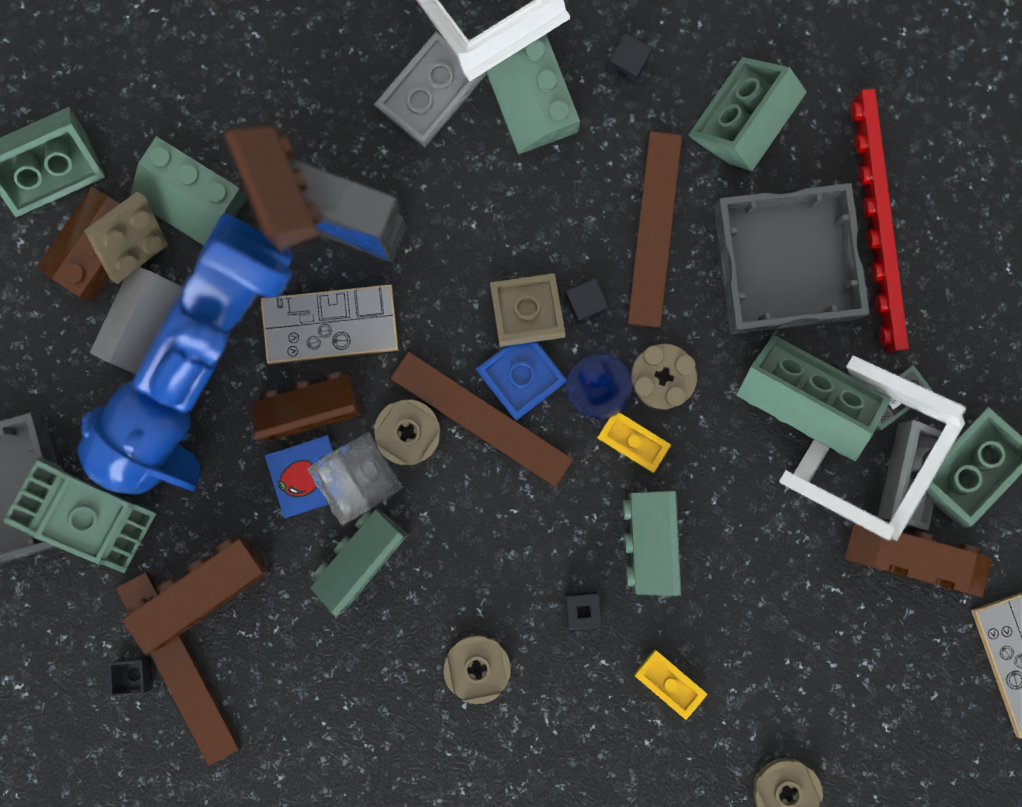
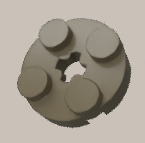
M659 344L650 346L633 363L630 381L642 403L657 410L671 409L683 404L693 394L697 383L696 364L692 357L675 345ZM663 368L669 370V375L673 376L672 382L668 381L664 386L659 385V379L655 377V372H661Z
M400 400L389 404L381 411L375 422L374 433L378 449L385 458L396 464H419L433 455L440 442L441 426L435 413L427 405L417 400ZM411 423L415 426L413 432L417 435L414 440L408 438L404 442L400 439L402 433L399 431V428L402 425L408 427Z
M471 635L459 640L450 648L444 663V678L448 688L459 698L471 704H484L496 699L505 689L511 674L510 660L506 650L496 639L484 635ZM474 660H479L480 664H486L487 670L482 672L481 678H476L474 673L468 672V668L473 665Z
M782 758L774 760L765 765L754 777L753 797L756 807H819L820 801L822 802L823 789L819 778L809 767L797 759ZM786 785L789 788H796V792L792 794L793 800L791 802L779 797L782 788Z

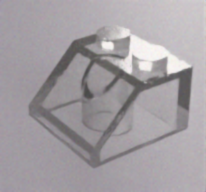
M369 432L338 448L307 468L313 478V482L320 489L332 513L337 517L342 526L403 488Z

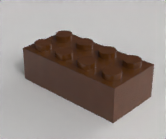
M232 537L215 548L218 554L211 559L210 557L206 559L204 557L200 558L186 568L189 573L183 578H171L157 588V591L160 593L156 597L151 596L148 599L145 597L127 609L130 615L124 618L122 622L145 655L161 649L271 572L249 539H233Z

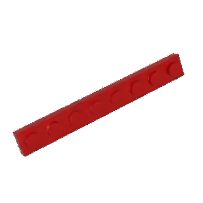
M875 89L862 90L855 97L854 102L851 103L850 113L852 121H856L857 125L854 144L856 152L860 153L862 165L859 167L858 174L860 184L865 187L866 197L863 199V213L865 217L869 218L870 230L867 231V245L869 249L873 250L874 262L871 264V276L874 282L877 281L878 294L875 296V308L877 313L881 314L882 327L879 329V339L881 345L885 346L886 354L907 350L909 347Z

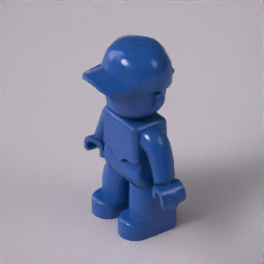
M224 213L220 216L197 258L195 273L193 275L189 273L166 317L144 354L133 382L121 386L111 396L106 406L96 407L92 411L87 412L82 418L83 437L78 444L77 453L84 472L95 483L114 492L134 495L153 489L161 480L192 492L195 491L201 471L199 461L190 451L179 445L181 440L187 439V432L191 426L189 411L194 406L215 370L217 361L226 347L230 330L247 311L256 295L276 298L285 289L293 275L288 267L295 257L289 248L280 251L262 231L229 213Z

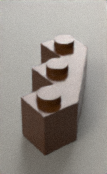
M855 522L845 560L978 597H983L992 561L991 558L980 555L981 548L960 543L959 548L934 542V535L915 531L914 536L901 533L897 541L892 538L889 541Z

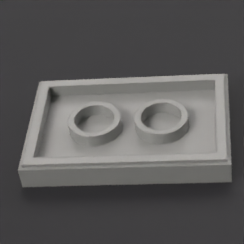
M436 31L377 100L374 106L425 148L486 76V72L469 81L462 71L456 53L444 37Z

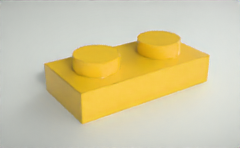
M616 410L613 411L597 439L651 473L655 472L671 446L668 442Z
M656 649L652 651L633 674L685 720L689 718L708 695Z

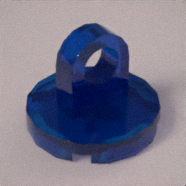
M604 354L585 357L574 365L567 377L566 385L571 405L579 414L594 417V419H606L617 415L628 404L633 388L627 367L619 359Z

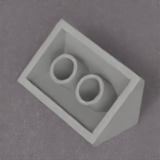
M140 267L124 279L90 353L110 364L136 374L144 354L182 286Z
M919 421L898 423L878 519L891 522L942 431ZM927 492L923 495L906 526L929 531L934 503Z

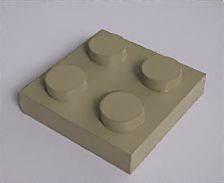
M139 192L131 195L84 230L109 279L116 284L168 246L146 197Z
M555 273L490 282L500 347L565 338V328Z

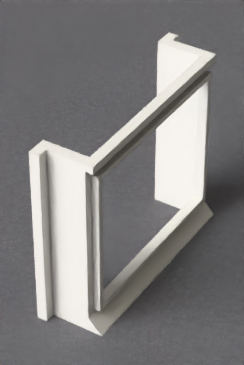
M416 0L456 53L462 71L469 81L570 19L564 0H534L468 41L438 0Z
M852 356L846 366L851 377L908 407L947 424L891 522L888 524L810 483L830 448L816 439L811 443L794 474L785 470L779 482L889 541L891 538L897 541L965 424L963 413L966 408L858 357Z

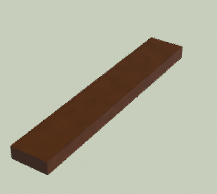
M649 132L627 325L658 329L661 327L682 135Z
M409 351L390 378L554 487L557 486L574 460Z
M145 572L116 588L126 609L145 597L148 599L151 596L156 597L160 594L149 572ZM182 634L161 649L150 653L208 766L239 750L241 747Z

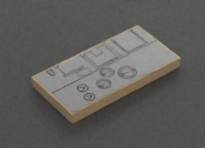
M392 285L261 298L267 364L399 351Z
M1021 592L971 610L1015 735L1022 739Z

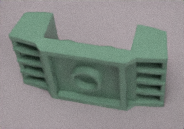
M39 457L3 522L72 554L125 573L157 513L146 504L129 496H126L125 499L72 476L64 472L62 466Z

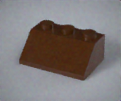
M273 126L225 132L224 134L266 237L281 251L320 235L316 224L322 222L314 202L307 203L302 192L308 189V186L300 168L293 170L289 157L294 156V152L287 136L280 137Z
M91 186L36 267L78 297L92 303L109 277L84 230L120 203Z
M339 371L323 376L324 382L312 385L310 380L292 385L293 391L280 394L279 390H272L260 394L261 400L252 402L256 440L271 442L363 415L353 377L349 374L344 376L343 372Z

